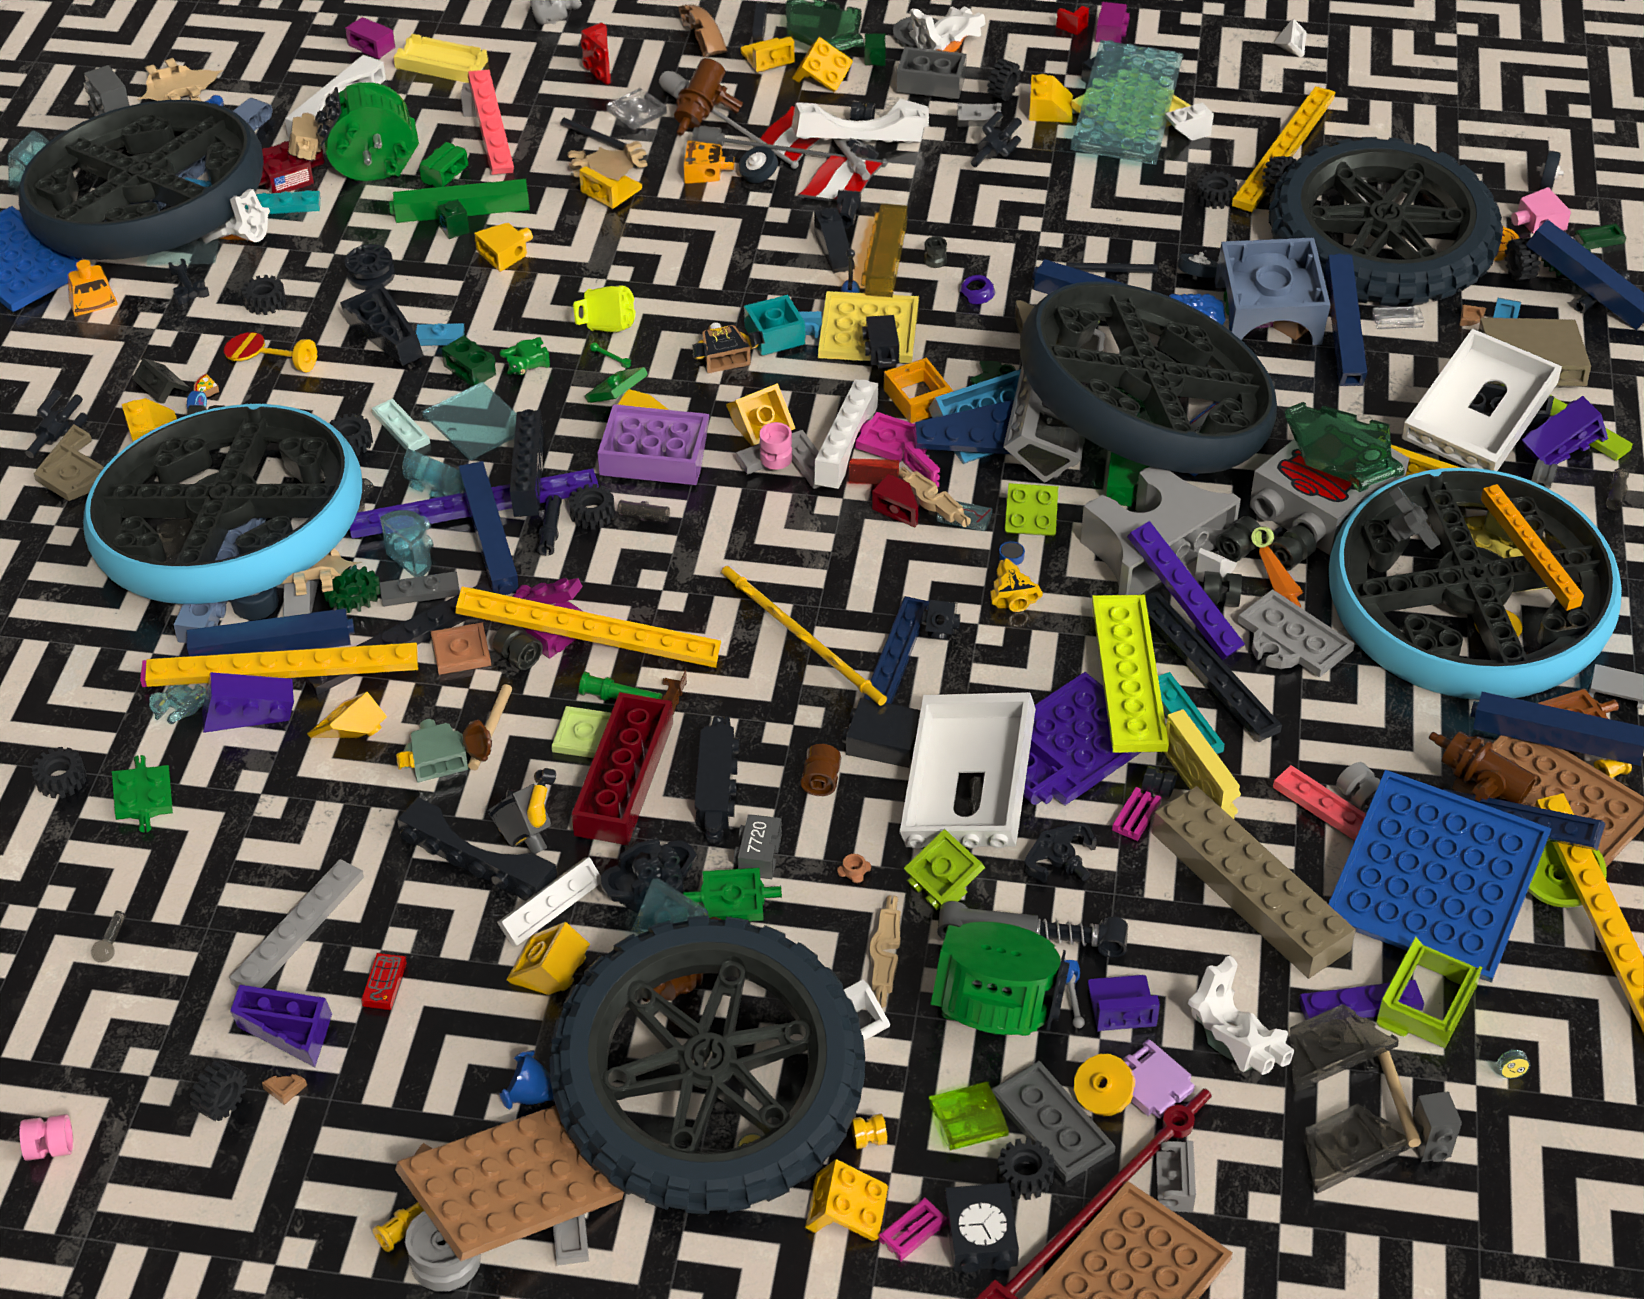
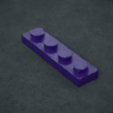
M1409 980L1398 1002L1418 1011H1423L1425 1003L1416 980ZM1391 983L1301 994L1299 1002L1307 1025L1376 1017L1379 1015L1382 999Z

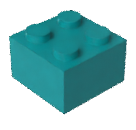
M788 295L744 306L745 329L748 334L755 331H762L765 344L757 346L761 355L805 344V321Z

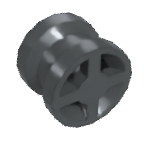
M1538 459L1531 481L1537 484L1542 483L1545 487L1551 488L1558 465H1548Z

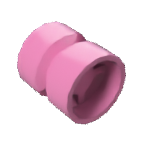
M778 422L764 425L759 434L761 463L769 469H783L792 461L791 429L787 425Z
M69 1115L49 1116L46 1122L41 1118L22 1120L20 1124V1145L24 1160L43 1159L47 1153H50L52 1157L71 1155L73 1150V1132Z

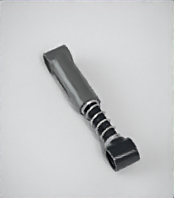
M956 901L943 903L939 911L937 933L943 940L949 925L961 927L962 924L972 922H998L1028 929L1049 941L1051 939L1059 940L1060 944L1063 941H1070L1072 945L1075 942H1082L1084 946L1090 943L1092 947H1097L1102 955L1110 958L1123 956L1127 951L1128 923L1119 917H1107L1101 920L1099 924H1091L1090 926H1082L1081 922L1078 925H1071L1069 921L1066 924H1059L1057 920L1054 923H1048L1046 919L1040 922L1038 915L969 909L961 902Z

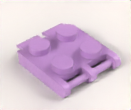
M1149 1039L1143 1043V1047L1133 1055L1129 1054L1123 1059L1132 1069L1135 1077V1087L1131 1102L1147 1116L1153 1113L1158 1118L1163 1117L1169 1107L1174 1106L1176 1102L1180 1103L1194 1092L1193 1088L1195 1086L1191 1082V1074ZM1146 1052L1149 1053L1148 1055H1146V1056H1145L1143 1059H1141L1140 1061L1137 1060L1138 1058H1140V1057H1141L1143 1054H1145Z

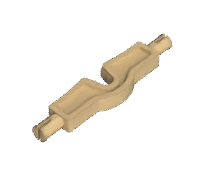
M905 467L897 470V475L910 483L913 494L917 496L918 502L923 508L939 513L949 522L956 520L963 527L970 524L971 519L964 514L963 507L947 492L937 494L938 488L935 482L924 477L918 471L911 473Z
M891 895L886 897V907L880 911L878 932L872 937L869 950L870 962L874 967L872 991L876 992L875 997L878 1003H880V998H882L881 1008L887 1005V993H892L893 980L898 965V956L896 954L883 951L885 949H897L900 946L901 912L897 910L898 897L894 895L893 904H891Z

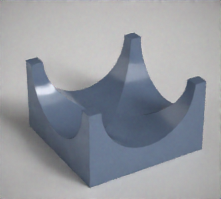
M1314 238L1221 242L1215 285L1216 288L1226 287L1229 330L1242 340L1248 332L1262 324L1273 321H1293L1305 326L1310 331L1312 345H1322L1330 310V301Z

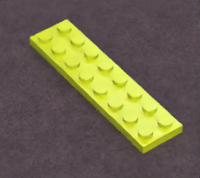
M1145 595L1092 596V608L1113 753L1168 752L1169 742Z

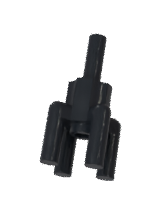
M997 111L982 127L986 136L979 142L978 150L980 152L971 160V165L978 167L985 158L991 159L997 156L998 153L1003 157H1007L1021 142L1019 136H1014L1007 144V139L1022 124L1021 119L1015 118L1005 130L1000 131L993 128L1003 118L1002 113Z
M54 389L39 406L37 413L43 420L34 429L37 438L25 451L29 458H33L45 443L52 445L61 435L64 436L73 424L79 428L84 425L88 420V416L83 412L76 417L70 426L67 420L83 401L80 395L75 394L64 408L60 407L57 411H51L50 409L62 396L59 390Z

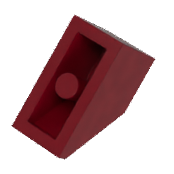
M888 474L872 491V509L915 528L918 525V505L909 482Z

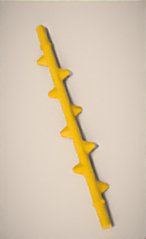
M729 566L723 567L721 573L734 583L737 589H741L849 679L859 688L861 693L868 695L880 706L886 703L887 697L877 690L871 681L865 680L748 583L745 577H741Z

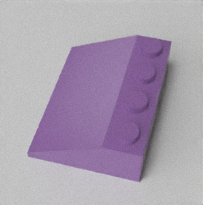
M613 404L598 450L599 474L612 477L697 485L702 466L709 414Z

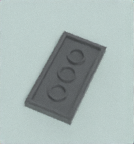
M1040 1061L991 1089L990 1096L1027 1138L1032 1139L1031 1143L1035 1145L1038 1140L1042 1142L1041 1149L1045 1146L1050 1149L1049 1155L1053 1154L1054 1170L1065 1183L1115 1152V1145Z

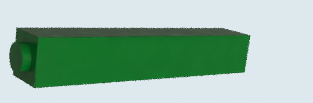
M526 179L393 192V201H389L391 215L395 214L396 223L439 219L437 206L457 199L467 211V216L529 210Z

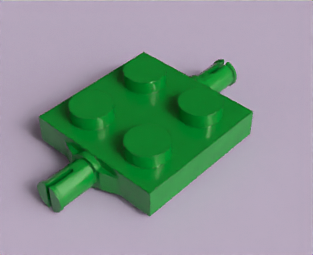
M139 755L134 757L135 769L112 771L116 820L139 819V830L145 832L144 824H146V830L149 832L152 828L150 818L173 813L169 765L146 767V757L140 755L141 763H139Z
M760 868L703 871L701 891L684 892V904L701 903L705 910V916L709 915V918L718 917L722 920H725L728 916L749 921L763 920L765 898H782L781 886L764 887L760 879Z

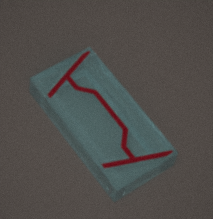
M956 501L963 507L964 514L971 519L970 524L966 525V527L986 531L992 516V508ZM939 513L937 514L938 522L962 526L956 520L949 522Z

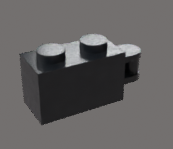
M894 315L866 317V326L862 327V340L867 341L864 342L865 356H869L871 365H878V369L895 368V364L899 363L900 345Z

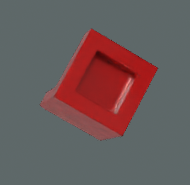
M1081 6L1074 13L1060 8L1057 10L1056 27L1078 35L1088 26L1089 8Z

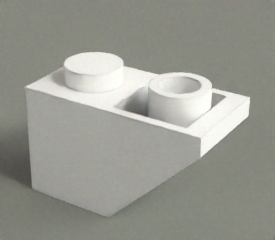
M1197 103L1165 113L1167 120L1192 141L1211 135L1214 114L1204 103Z

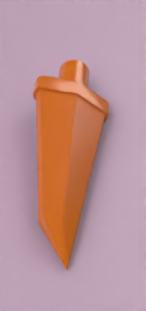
M1269 546L1260 547L1259 554L1274 591L1301 608V604L1297 599L1303 593L1300 586L1297 585Z

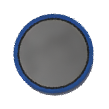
M1006 542L1000 546V560L1007 558L1015 565L1023 562L1025 549L1020 543Z

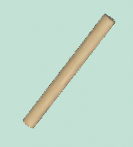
M507 684L502 686L485 724L487 730L490 731L491 738L512 692V687ZM471 757L468 767L471 770H478L481 761Z
M1381 1050L1378 1053V1057L1407 1142L1410 1147H1418L1421 1144V1140L1389 1050Z

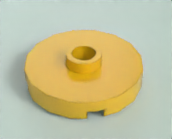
M1098 1054L1088 1058L1079 1067L1074 1078V1092L1077 1100L1087 1111L1093 1114L1112 1116L1123 1111L1133 1098L1135 1077L1132 1069L1121 1058L1114 1055ZM1107 1079V1085L1104 1088H1099L1100 1081Z

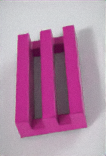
M912 441L905 443L904 463L913 472L918 471L924 477L935 482L937 487H939L937 480L940 479V476L937 473L940 472V468L922 450L916 449Z
M1136 787L1113 823L1112 831L1138 841L1161 804L1162 797L1156 795L1153 798L1150 792L1146 791L1143 794L1141 789ZM1140 800L1139 804L1137 805L1131 817L1129 818V820L1123 828L1122 825L1125 822L1126 818L1130 814L1136 802ZM1150 804L1135 831H1130L1145 805Z
M924 1198L879 1234V1242L883 1245L886 1244L888 1246L887 1249L891 1253L895 1252L896 1258L901 1262L947 1224V1217ZM924 1211H929V1213H927L919 1221H916L910 1227H908V1230L901 1234L897 1239H892V1237L899 1233L903 1228H905L908 1224L915 1220Z

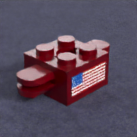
M284 141L269 148H263V172L259 186L264 184L270 193H282L314 184L311 168L325 163L323 148L321 147V152H316L315 159L311 160L298 158L288 153L289 141Z

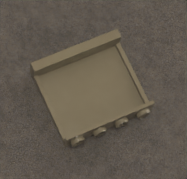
M1480 319L1479 332L1562 366L1556 386H1587L1591 364L1576 320ZM1490 381V384H1502L1497 381Z

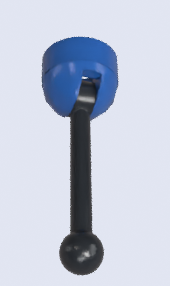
M849 249L846 252L848 257V280L842 284L841 292L860 293L859 284L853 280V257L855 256V251Z

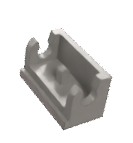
M958 103L957 127L983 126L997 111L1001 112V103ZM1001 120L995 126H1000Z
M1595 664L1588 693L1592 698L1595 692L1635 700L1637 701V708L1642 709L1644 704V675Z
M1193 1141L1161 1143V1149L1165 1151L1156 1153L1158 1202L1171 1211L1193 1212L1196 1198Z

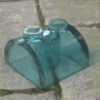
M33 130L8 154L9 187L19 190L20 180L26 166L37 152L49 143L40 133Z
M409 448L407 449L402 469L404 477L411 481L409 487L421 492L427 488L431 490L429 495L435 498L459 494L463 491L458 469Z
M409 510L392 511L380 517L386 554L413 577H421L427 574L432 564L430 549L434 546L432 539L427 535V530L431 528L428 519Z
M652 879L632 930L640 935L649 931V926L668 920L671 923L687 921V917L708 916V911L663 880Z

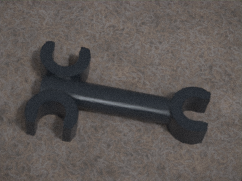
M850 138L846 145L851 148V152L855 154L861 153V155L869 159L876 160L879 152L875 151L874 146L865 145L861 139Z
M180 259L181 264L178 266L169 262L171 274L177 275L183 285L173 288L178 304L188 302L189 298L195 299L196 297L205 298L209 296V290L205 286L204 280L196 281L192 285L186 273L187 265L185 259Z

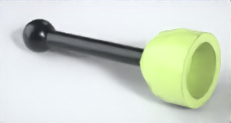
M1265 526L1258 527L1252 533V542L1257 547H1267L1273 542L1274 536L1282 537L1285 530L1281 527L1276 528L1275 531Z

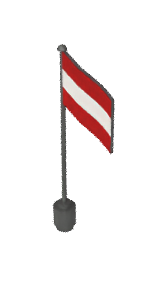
M708 126L695 127L692 141L721 146L724 145V142L754 147L766 146L775 150L830 157L818 169L810 184L798 194V197L837 202L838 190L861 191L862 193L870 178L882 166L886 167L888 164L886 159L882 161L861 158L866 164L867 171L870 173V178L863 180L851 168V163L845 155L725 138V133H722L721 128Z

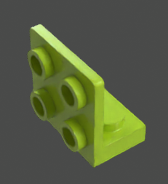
M1008 483L1005 532L1011 534L1055 536L1059 486Z

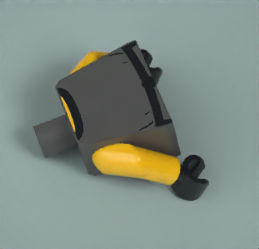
M544 768L535 772L534 780L538 783L537 785L532 784L519 791L508 790L501 798V802L487 811L497 825L498 830L512 847L526 842L530 852L534 854L547 848L540 833L551 826V821L544 805L548 790L545 786L546 784L552 785L556 780V771L550 768Z

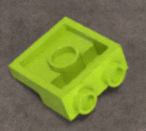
M944 829L904 870L910 877L907 882L918 893L923 889L928 894L925 899L932 907L938 910L945 902H958L967 893L965 887L985 867Z

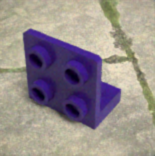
M1146 975L1088 980V989L1097 1031L1157 1026L1160 1004L1158 995L1151 996Z

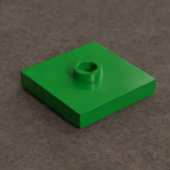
M644 367L617 371L584 396L588 403L616 399L645 378L648 373Z

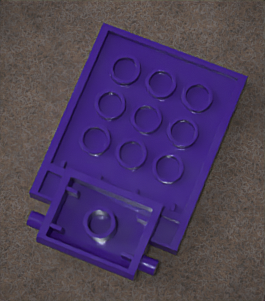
M1086 672L1034 705L1035 717L1023 797L1033 805H1036L1040 802L1048 804L1054 796L1066 806L1142 753H1113L1104 687Z

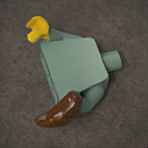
M426 719L420 723V730L411 733L412 742L407 743L404 751L396 754L398 770L409 767L415 769L417 783L468 770L466 752L478 761H487L492 747L491 734L480 720L470 722L462 734L459 731H453L450 724L436 725L434 720Z

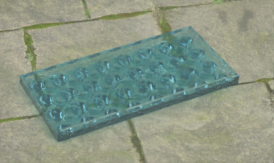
M1100 40L1071 142V150L1157 165L1167 124L1165 113L1170 112L1183 54L1145 48L1133 44H1122L1111 40Z

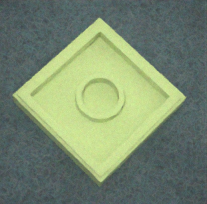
M566 706L552 744V752L594 758L611 713Z

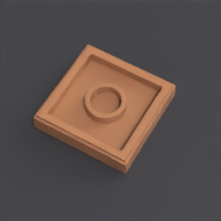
M483 622L431 631L439 675L491 666Z

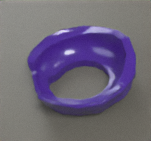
M974 275L963 281L959 293H963L971 304H983L995 296L994 284L987 277ZM972 281L986 284L980 290L970 291L966 288Z

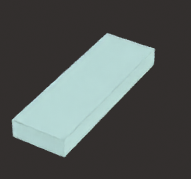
M393 399L372 408V414L408 453L430 444L429 436Z

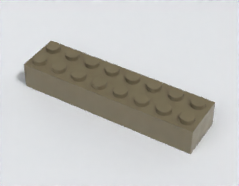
M1194 787L1155 811L1152 834L1308 979L1351 951L1356 929L1199 787Z

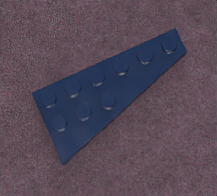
M1014 400L918 421L914 425L915 448L1011 454L1003 446ZM1042 402V406L1045 407V408H1047V409H1049V408ZM1040 412L1035 436L1060 446L1058 419ZM1028 444L1018 451L1019 455L1056 457L1058 455L1032 444Z

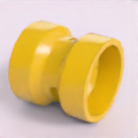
M882 1113L872 1115L870 1119H867V1122L861 1117H856L852 1120L851 1130L855 1149L866 1148L868 1141L877 1146L887 1145L886 1126Z

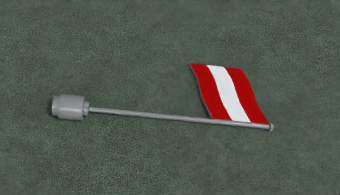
M665 71L659 79V84L664 91L677 99L680 90L687 88L689 81L674 71ZM793 106L782 118L771 125L760 139L713 108L712 113L757 143L809 150L821 141V138L810 137L809 139H802L796 137L792 128L795 110ZM771 149L775 155L789 163L792 169L798 167V161L804 155L803 153Z

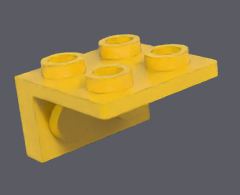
M792 37L783 39L773 38L740 48L741 53L756 72L766 71L767 69L795 62L794 40Z
M819 37L809 48L792 78L799 83L804 77L808 78L811 76L831 91L836 92L853 60Z
M586 166L579 170L581 192L611 208H615L642 189L641 183L626 175L617 181L607 178Z
M837 1159L816 1174L805 1228L817 1233L826 1225L835 1222L875 1241L879 1238L888 1185Z

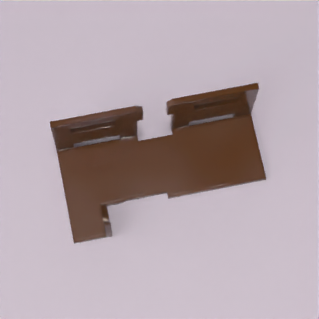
M686 670L681 681L663 678L662 681L663 685L669 686L662 700L672 701L673 715L676 705L679 704V696H682L683 688L687 684Z

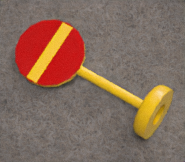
M248 332L232 338L224 347L225 356L232 361H244L259 353L292 357L293 365L300 372H310L317 360L316 345L310 339L298 341L293 351L265 348V339L261 334Z

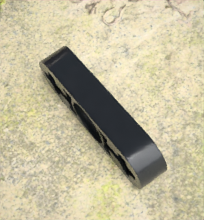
M756 2L753 44L764 41L767 21V3Z

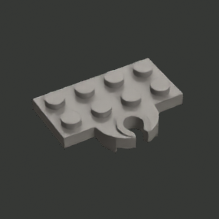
M1273 589L1243 611L1238 617V623L1254 633L1252 651L1257 660L1261 659L1262 654L1265 652L1274 653V655L1267 657L1266 666L1284 669L1300 664L1318 677H1321L1354 649L1355 643Z

